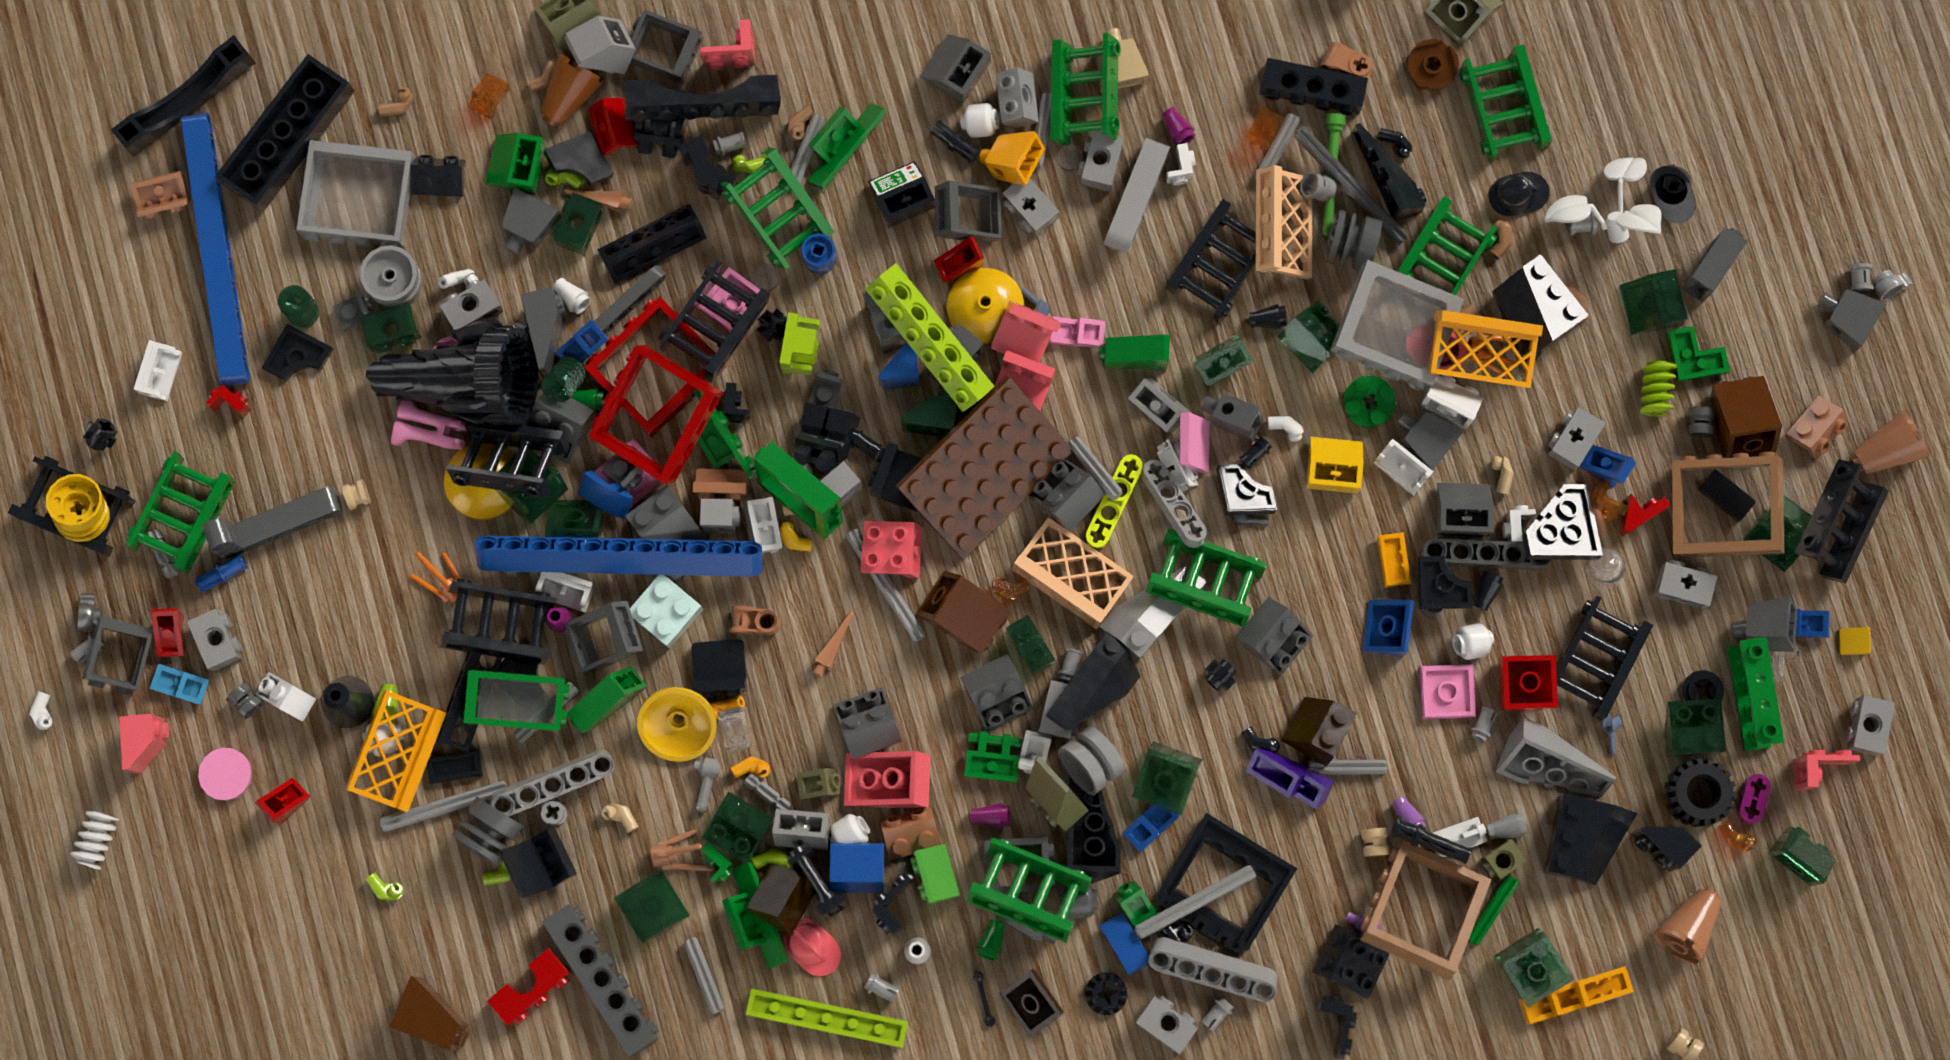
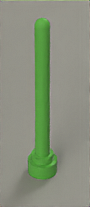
M1330 113L1325 115V126L1329 132L1328 151L1338 161L1339 135L1345 127L1346 116ZM1335 195L1330 201L1324 202L1322 233L1326 237L1329 235L1334 219Z

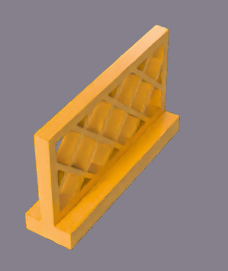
M1435 310L1433 321H1436L1428 373L1531 388L1538 336H1542L1543 326ZM1443 327L1451 328L1457 336L1448 345L1441 338ZM1458 329H1459V330H1465V332L1462 333V334H1460V332L1458 331ZM1471 332H1476L1482 342L1471 349L1464 337ZM1483 333L1491 335L1486 338ZM1498 335L1503 338L1507 345L1496 353L1489 341ZM1508 337L1516 339L1511 342ZM1521 339L1530 340L1529 351L1521 357L1514 345ZM1460 341L1467 350V353L1456 360L1449 349ZM1485 345L1492 354V357L1482 364L1475 355V352ZM1510 349L1517 358V361L1507 368L1499 356ZM1446 352L1453 364L1445 370L1436 369L1438 357ZM1469 356L1472 357L1478 366L1470 374L1466 373L1460 365ZM1496 360L1503 371L1496 377H1491L1485 367ZM1519 364L1525 370L1524 382L1516 381L1510 373ZM1456 367L1459 372L1451 371V370ZM1481 371L1484 374V376L1476 374ZM1506 375L1509 379H1502V377Z
M384 690L345 789L408 812L446 712ZM389 697L397 700L401 711L391 716L388 715L385 708ZM404 703H406V704H408V705H411V706L408 707V708H405ZM416 708L424 710L425 713L422 721L413 725L408 712ZM404 715L408 728L396 733L391 720ZM387 722L392 736L379 741L376 730L378 726ZM411 732L414 739L411 747L403 750L398 737ZM394 739L399 752L386 758L381 745ZM377 747L382 760L369 766L366 759L367 753ZM401 756L404 767L401 772L393 775L388 762ZM384 764L389 777L376 783L371 770ZM367 772L372 785L363 790L354 787L358 776ZM391 781L394 792L391 800L382 797L378 787ZM374 789L376 795L369 793V791Z

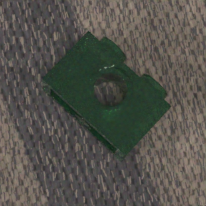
M573 192L571 198H566L563 204V217L560 222L557 221L555 223L552 236H554L553 240L557 246L585 256L604 212V207L598 201ZM576 218L583 220L580 227H570L572 220Z
M410 303L359 318L367 347L371 352L385 353L390 351L392 346L399 344L401 346L412 345L416 343V339L422 338L414 308ZM397 325L395 334L390 336L385 334L388 326Z
M1235 335L1191 359V362L1202 382L1208 387L1252 363L1253 360L1242 339Z
M1029 615L1006 627V634L1032 676L1055 663L1054 656Z

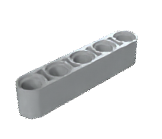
M1149 138L1145 139L1105 238V246L1126 254L1129 253L1167 159L1170 146Z
M606 750L593 751L496 791L490 798V805L496 808L495 802L500 798H506L510 802L508 808L497 810L509 817L607 777L614 770L613 758ZM604 757L609 760L608 766L604 769H597L594 766L598 758ZM578 767L584 770V775L580 779H572L569 776L574 768ZM549 778H556L559 780V785L551 790L545 787V782ZM524 788H531L535 793L531 799L525 800L520 797V792Z
M1157 938L1152 943L1149 964L1158 972L1260 1002H1269L1276 995L1278 976L1270 968L1169 938Z

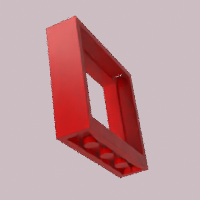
M661 297L656 300H650L643 307L642 310L644 312L637 318L632 317L624 325L625 330L618 336L615 334L605 343L606 348L599 354L597 352L594 353L586 361L587 366L584 367L585 370L607 393H611L614 386L598 369L660 311L673 323L679 316ZM685 323L680 330L701 351L708 355L716 354L690 326ZM724 365L719 374L726 368V365ZM702 368L696 374V376L706 381L707 383H710L708 380L703 378L705 368ZM687 383L648 421L626 398L621 408L652 438L696 396L694 393L696 388Z
M639 345L633 348L631 354L627 355L626 361L628 362L624 370H621L615 377L614 384L616 385L613 391L604 398L602 402L604 408L600 415L593 419L592 423L594 424L588 437L667 485L676 482L724 392L650 347ZM646 359L651 360L704 393L665 467L608 433Z

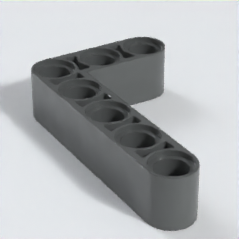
M328 486L235 524H232L223 517L210 520L202 525V529L210 550L223 559H229L339 515L343 512L334 486Z
M1434 538L1427 541L1420 551V556H1429L1427 548L1435 546L1439 549L1440 556L1445 557L1446 565L1455 567L1541 570L1551 561L1544 560L1543 563H1538L1533 559H1526L1523 542ZM1455 547H1461L1465 550V559L1455 557L1453 552ZM1486 548L1490 550L1492 559L1488 561L1482 559L1480 549ZM1509 549L1516 551L1518 561L1512 562L1508 560L1506 551ZM1443 609L1420 611L1427 617H1435Z

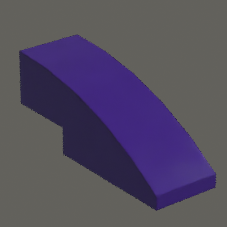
M1260 748L1255 749L1246 769V772L1288 798L1295 796L1315 809L1325 804L1334 785V781L1293 760Z

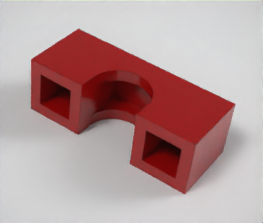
M548 948L528 965L536 976V984L532 991L521 994L512 984L507 983L487 1000L507 1026L512 1024L520 1025L529 1017L526 1012L533 1006L536 1008L542 1006L549 999L548 993L554 988L559 991L570 981L568 976L572 972L553 949Z

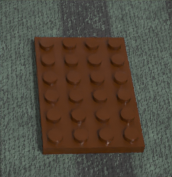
M1006 376L895 487L954 552L964 560L1033 491L1034 485L1044 480L1051 473L1052 466L1057 462L1063 461L1072 450L1070 445L1016 383Z

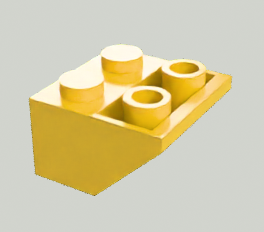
M1310 437L1306 488L1358 494L1362 485L1363 442Z

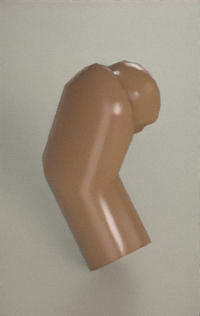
M402 87L398 89L397 97L393 103L379 104L380 116L404 114L413 101V94L410 90Z
M809 105L789 118L788 136L793 141H799L804 137L805 122L814 115Z

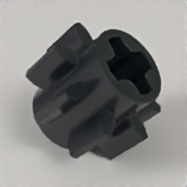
M777 308L774 310V313L765 310L760 318L757 319L760 327L756 330L768 342H771L773 338L780 341L784 337L787 317Z
M97 418L95 423L89 421L84 428L86 433L83 438L86 439L87 445L94 450L104 451L106 446L112 448L117 440L115 436L118 432L115 430L113 423L107 419Z
M1214 659L1205 668L1208 674L1204 678L1216 691H1219L1222 687L1227 691L1236 682L1233 676L1237 672L1225 659H1222L1219 663Z

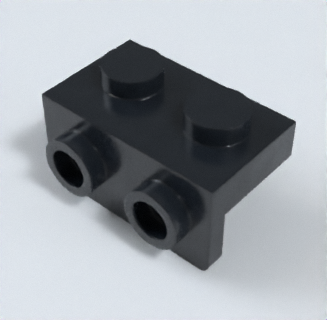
M419 155L410 165L411 195L463 197L466 160H461L458 156H445L443 159H435L432 155Z

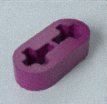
M1755 774L1749 776L1744 782L1737 814L1739 819L1746 824L1756 823L1764 815L1770 792V782L1766 776ZM1758 779L1760 780L1759 784L1763 786V790L1757 791L1756 797H1753L1755 788L1751 786V783L1756 782ZM1752 801H1754L1753 810L1757 812V815L1751 816L1749 819L1748 813L1744 812V809L1750 807Z

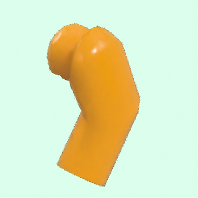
M742 696L709 703L714 710L716 720L720 719L721 714L745 707Z
M752 756L730 767L736 779L746 773L755 774L760 778H766L770 774V765L766 761Z

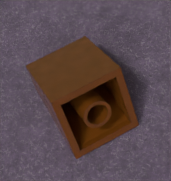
M1750 376L1741 380L1722 381L1718 384H1713L1710 402L1711 407L1715 409L1714 421L1722 458H1733L1732 455L1736 453L1749 454V457H1758L1760 452H1774L1776 455L1782 424L1765 377Z
M943 571L916 615L970 650L982 654L992 645L993 636L996 631L1006 623L1008 619L1007 614L1010 609L962 575Z
M410 976L390 1027L449 1051H456L460 1046L464 1047L469 1036V1032L466 1031L467 1023L424 978Z

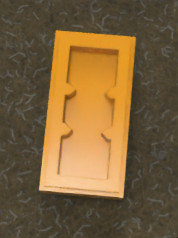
M1404 532L1378 535L1377 542L1384 588L1411 585Z

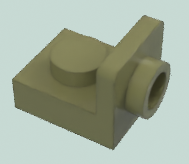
M824 768L797 774L800 800L840 794L841 780L836 768Z

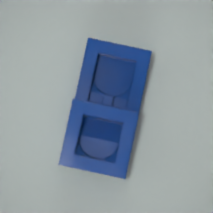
M591 319L562 345L556 353L569 369L574 371L607 342L609 338Z
M592 470L584 472L578 494L598 508L622 519L626 518L625 515L629 513L633 496L617 482L607 484Z
M1797 609L1795 637L1830 638V611Z
M1162 796L1123 832V835L1139 852H1142L1177 820L1181 814Z
M1123 913L1100 925L1101 931L1129 976L1149 964V955Z

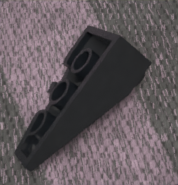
M1360 123L1356 124L1352 131L1390 216L1396 222L1421 213L1427 202L1423 190L1417 188L1416 183Z
M1106 632L1045 716L1065 731H1068L1090 718L1097 711L1104 710L1114 701L1127 696L1140 678L1128 647Z
M1069 776V788L1089 811L1067 830L1066 867L1072 870L1083 871L1087 876L1092 877V884L1121 874V845L1116 837L1102 791H1099L1094 796L1089 795L1076 785Z

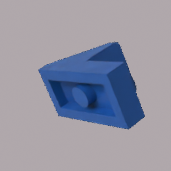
M1592 445L1580 467L1607 485L1614 487L1616 483L1623 484L1636 462L1631 457Z

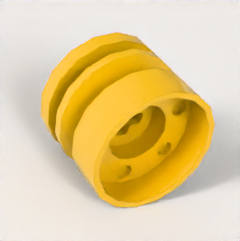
M81 474L67 475L58 479L49 488L46 495V508L58 532L66 539L75 542L89 541L98 537L106 529L110 520V509L98 484L90 477Z

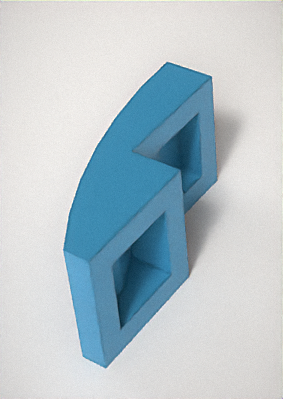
M158 664L149 689L201 705L209 680Z

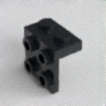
M888 442L886 449L882 447L877 458V462L880 463L877 473L872 472L868 482V487H871V496L918 512L895 485L923 458L900 451L898 445Z
M741 639L696 642L692 644L694 679L692 691L700 694L705 699L715 698V694L725 693L726 697L741 696V692L747 691L744 642Z
M555 826L544 830L530 840L507 847L500 852L504 865L521 898H527L559 886L577 874Z
M903 873L892 884L894 889L888 895L883 892L873 901L875 907L872 909V912L878 918L876 924L886 935L891 932L895 936L902 929V926L885 908L915 881L912 873L908 876Z
M1335 924L1328 935L1327 942L1316 961V966L1312 973L1333 981L1363 998H1369L1386 964L1389 953L1362 941V935Z
M1324 995L1323 1000L1316 1001L1315 1010L1341 1015L1334 1058L1344 1060L1345 1055H1350L1352 1039H1348L1350 1028H1355L1357 1012H1353L1354 1006L1342 1004L1343 998Z

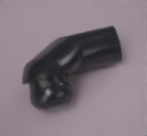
M1385 128L1380 129L1378 140L1395 144L1398 148L1396 150L1397 156L1407 159L1413 148L1404 134Z
M1252 726L1241 732L1253 752L1256 748L1275 753L1280 747L1279 741L1275 738H1259Z

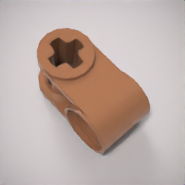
M1331 42L1321 63V68L1369 78L1372 61L1365 54L1352 50L1341 43ZM1359 65L1364 67L1360 72L1356 70Z
M747 606L731 607V611L734 613L729 633L771 636L780 630L781 620L772 610ZM767 616H772L775 621L774 625L769 629L762 628V620Z

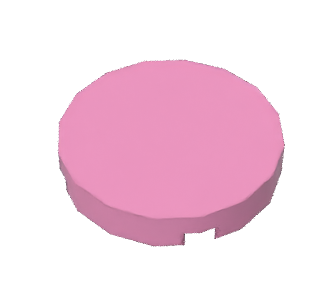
M220 748L213 750L204 757L199 766L198 778L200 786L207 795L217 800L228 801L239 798L247 791L252 782V767L246 756L235 749Z

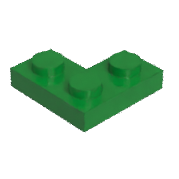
M1694 326L1668 330L1666 332L1673 364L1677 365V368L1674 369L1677 382L1723 375L1730 372L1725 346L1699 351Z

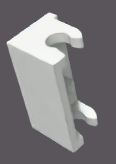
M149 340L134 390L141 395L168 401L183 352L176 350L175 347Z
M1394 439L1389 442L1373 462L1375 466L1412 496L1416 494L1433 473L1430 468Z
M773 497L747 501L743 506L749 540L757 542L762 546V554L766 552H771L772 554L782 549Z
M541 572L535 592L548 593L550 597L557 598V604L586 613L595 585L593 582L565 573Z

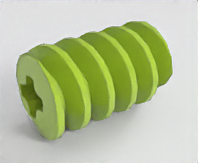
M1647 361L1646 364L1648 365L1643 367V372L1647 375L1642 378V382L1646 386H1643L1641 391L1645 394V396L1641 397V403L1645 406L1640 408V413L1646 416L1667 417L1669 414L1666 413V410H1671L1674 407L1666 403L1667 400L1674 399V395L1667 393V390L1675 389V385L1668 383V380L1676 378V375L1669 373V370L1677 368V365L1666 361Z

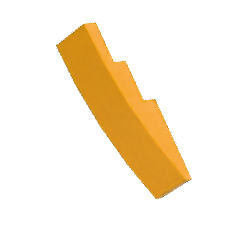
M1626 966L1518 1000L1526 1024L1529 1025L1634 992Z

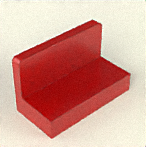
M602 98L588 107L596 138L603 155H611L622 147H637L638 140H634L635 125L633 120L625 121L622 98Z

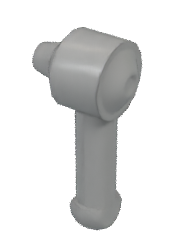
M709 757L694 763V769L699 770L703 777L696 811L699 813L707 811L713 779L716 778L721 769L719 760Z

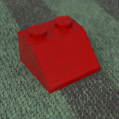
M1556 655L1502 656L1498 659L1500 712L1558 708Z

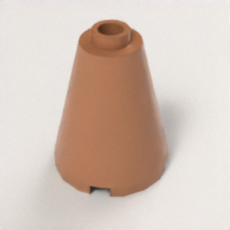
M1902 411L1853 451L1855 457L1851 460L1853 463L1861 464L1863 466L1861 471H1864L1865 474H1870L1925 459L1930 453L1924 439L1920 438L1917 432L1919 430L1906 411Z
M1709 888L1705 890L1699 889L1656 930L1654 937L1657 943L1663 949L1667 945L1673 950L1671 955L1683 962L1693 965L1697 964L1698 961L1701 963L1705 957L1722 904L1719 895Z

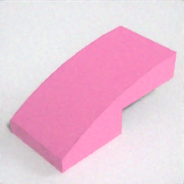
M1052 317L1061 324L1058 332L1053 331L1049 344L1078 347H1100V345H1103L1105 321L1086 318L1076 320Z

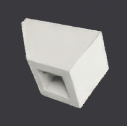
M270 672L261 680L255 693L258 697L302 722L316 701V698Z

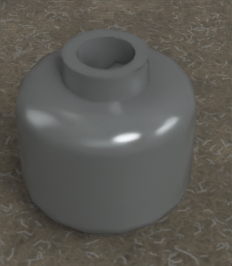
M1090 885L1087 893L1078 891L1068 918L1077 919L1093 916L1094 910H1098L1096 889H1092ZM1068 886L1064 888V894L1059 895L1060 907L1067 892Z

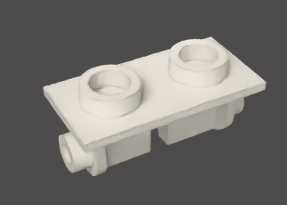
M1168 439L1166 441L1169 446L1166 443L1157 446V455L1166 468L1174 466L1175 470L1169 473L1182 492L1188 490L1187 485L1189 487L1199 486L1196 480L1198 478L1197 472L1179 463L1180 441Z
M1479 817L1433 832V834L1468 848L1488 842L1485 836L1487 833L1483 823H1480ZM1435 851L1436 855L1446 857L1445 855H1442Z

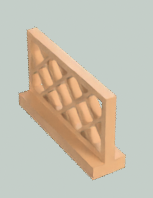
M1276 165L1256 170V271L1263 273L1271 271L1310 279L1312 278V198L1301 196L1296 188V185L1299 182L1301 183L1303 175L1283 171L1282 167ZM1282 180L1287 186L1284 191H1282ZM1290 192L1296 201L1293 206L1286 197ZM1282 205L1287 211L1284 216H1282ZM1299 207L1303 212L1302 221L1295 212ZM1289 218L1292 219L1296 226L1293 231L1286 222ZM1282 230L1287 236L1284 241H1282ZM1299 232L1303 237L1302 246L1295 237ZM1289 243H1291L1296 251L1293 256H1291L1286 248ZM1282 255L1287 262L1284 266H1282ZM1299 257L1303 262V271L1299 269L1295 262Z
M1049 517L1022 554L1016 559L1011 569L1095 629L1099 628L1104 618L1134 578L1129 572ZM1048 526L1058 532L1059 541L1045 543L1044 532ZM1041 539V544H1036ZM1064 545H1077L1081 556L1067 558ZM1060 546L1063 558L1049 560L1047 547ZM1042 548L1045 561L1034 562L1027 555L1031 550ZM1097 559L1100 561L1102 571L1088 573L1086 560ZM1082 560L1084 573L1070 575L1068 562ZM1064 563L1066 576L1055 577L1051 574L1050 565ZM1117 573L1125 579L1121 586L1110 588L1109 574ZM1103 575L1106 588L1092 590L1089 577ZM1085 578L1088 591L1077 592L1074 590L1071 580ZM1111 592H1116L1112 598ZM1107 593L1109 603L1104 610L1094 604L1093 595Z

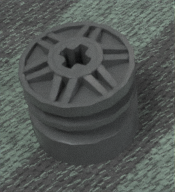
M1339 210L1336 219L1331 225L1327 239L1326 263L1333 264L1336 253L1340 254L1339 266L1343 267L1347 257L1350 256L1353 257L1352 268L1360 271L1362 264L1367 260L1374 261L1383 220L1366 216L1361 227L1356 226L1355 213L1351 214L1347 224L1344 223L1346 211Z
M476 797L468 809L469 814L476 819L475 822L472 824L461 820L459 824L468 829V833L464 834L455 829L452 835L458 839L464 848L483 860L500 864L502 858L494 853L495 848L500 850L507 848L501 842V839L505 837L515 841L524 825L503 814L483 799Z

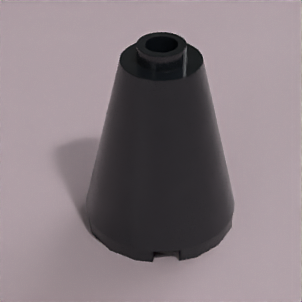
M342 676L333 680L325 688L321 698V707L325 717L330 723L340 728H353L362 725L369 719L374 708L372 689L365 681L354 676Z

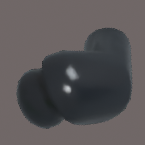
M1169 924L1160 929L1166 938L1182 943L1190 941L1194 934L1193 928L1187 924L1184 926Z

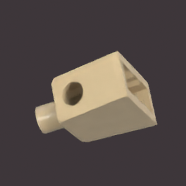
M1118 28L1105 31L1104 33H1109L1118 39L1121 46V54L1118 56V89L1147 83L1149 74L1134 39L1122 40ZM1103 55L1097 56L1098 70H1103ZM1102 80L1099 81L1100 93H1102Z

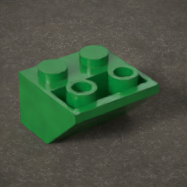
M522 133L496 135L485 184L508 190L516 188L524 193L536 195L545 157L543 152L547 148L543 137Z

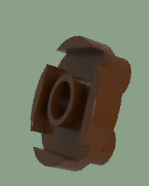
M1427 39L1418 43L1410 52L1406 65L1407 73L1418 89L1439 91L1448 87L1454 81L1459 68L1458 56L1450 45L1448 47L1441 40ZM1430 59H1433L1434 63H1439L1436 71L1426 67Z

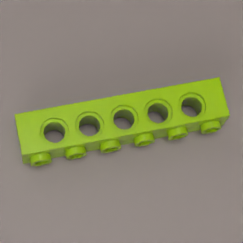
M897 263L864 288L963 412L995 387Z

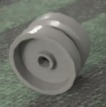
M392 245L381 246L371 251L363 260L360 269L361 283L370 297L380 306L390 309L403 308L413 303L419 296L423 285L422 272L412 256L404 249Z
M1088 726L1076 736V741L1070 740L1058 750L1059 759L1067 774L1076 785L1089 795L1094 796L1106 786V780L1112 782L1124 772V764L1117 750L1094 727Z

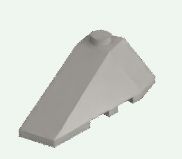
M1186 565L1172 573L1171 579L1184 583L1190 567ZM1198 576L1195 586L1201 589L1206 584V581ZM1146 589L1115 607L1099 626L1105 633L1107 632L1128 647L1131 655L1138 661L1185 608V606L1146 593Z
M1525 717L1522 718L1510 733L1496 767L1497 773L1519 783L1539 782L1544 783V787L1553 788V785L1567 787L1570 792L1602 797L1616 781V777L1551 730Z

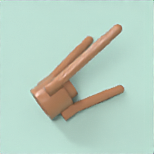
M697 829L669 840L660 841L657 846H651L654 867L662 866L663 871L670 869L717 870V867L713 868L707 865L671 863L676 861L675 854L702 848L701 844L674 848L672 845L697 834Z

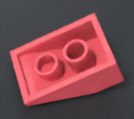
M918 751L872 752L852 759L850 753H846L844 806L929 808L931 755Z

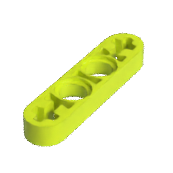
M1131 454L1123 457L1113 476V480L1116 483L1126 486L1127 494L1114 501L1105 495L1087 529L1086 542L1094 549H1101L1108 543L1141 475L1143 464L1136 455ZM1134 461L1136 462L1135 467L1138 470H1133L1130 473L1128 479L1133 480L1132 483L1124 478L1117 477L1118 474L1124 477L1127 470L1124 464ZM1110 506L1114 508L1116 517L1112 520H1105L1101 516V510L1104 507ZM1096 520L1103 525L1111 526L1110 530L1104 527L1102 531V537L1105 538L1104 541L1093 542V536L1090 534L1091 532L1096 533L1100 527V524H1095Z

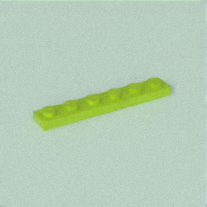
M752 988L746 1010V1015L901 1048L904 1045L908 1021Z

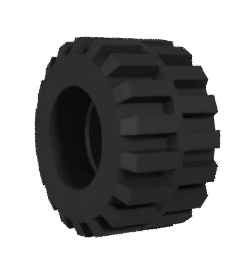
M1695 759L1679 765L1675 768L1674 772L1669 774V781L1664 786L1667 789V793L1664 794V800H1668L1669 804L1666 807L1674 812L1672 816L1675 819H1681V823L1685 825L1691 824L1692 827H1704L1721 821L1722 818L1729 814L1728 811L1733 809L1735 805L1732 801L1737 797V792H1733V787L1736 784L1735 781H1731L1729 778L1731 773L1722 769L1724 767L1722 764L1713 763L1714 760ZM1696 777L1702 778L1712 787L1713 799L1707 808H1698L1688 799L1687 786L1691 779Z

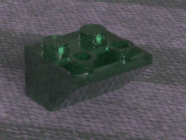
M1317 301L1295 316L1277 337L1314 373L1337 354L1330 351L1340 323L1330 314L1326 306Z
M1785 495L1784 554L1762 555L1784 572L1800 556L1795 551L1812 516ZM1771 504L1766 508L1743 541L1771 540Z
M1721 699L1667 702L1664 729L1667 757L1715 755L1726 752Z
M728 791L701 838L748 865L774 825V818Z

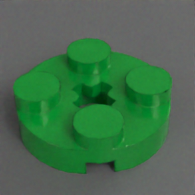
M1360 376L1348 386L1343 396V407L1348 415L1347 417L1353 424L1361 428L1370 429L1384 424L1392 416L1396 405L1394 389L1386 381L1376 376ZM1372 396L1376 406L1371 405L1368 409L1365 407L1366 403L1362 401V398Z

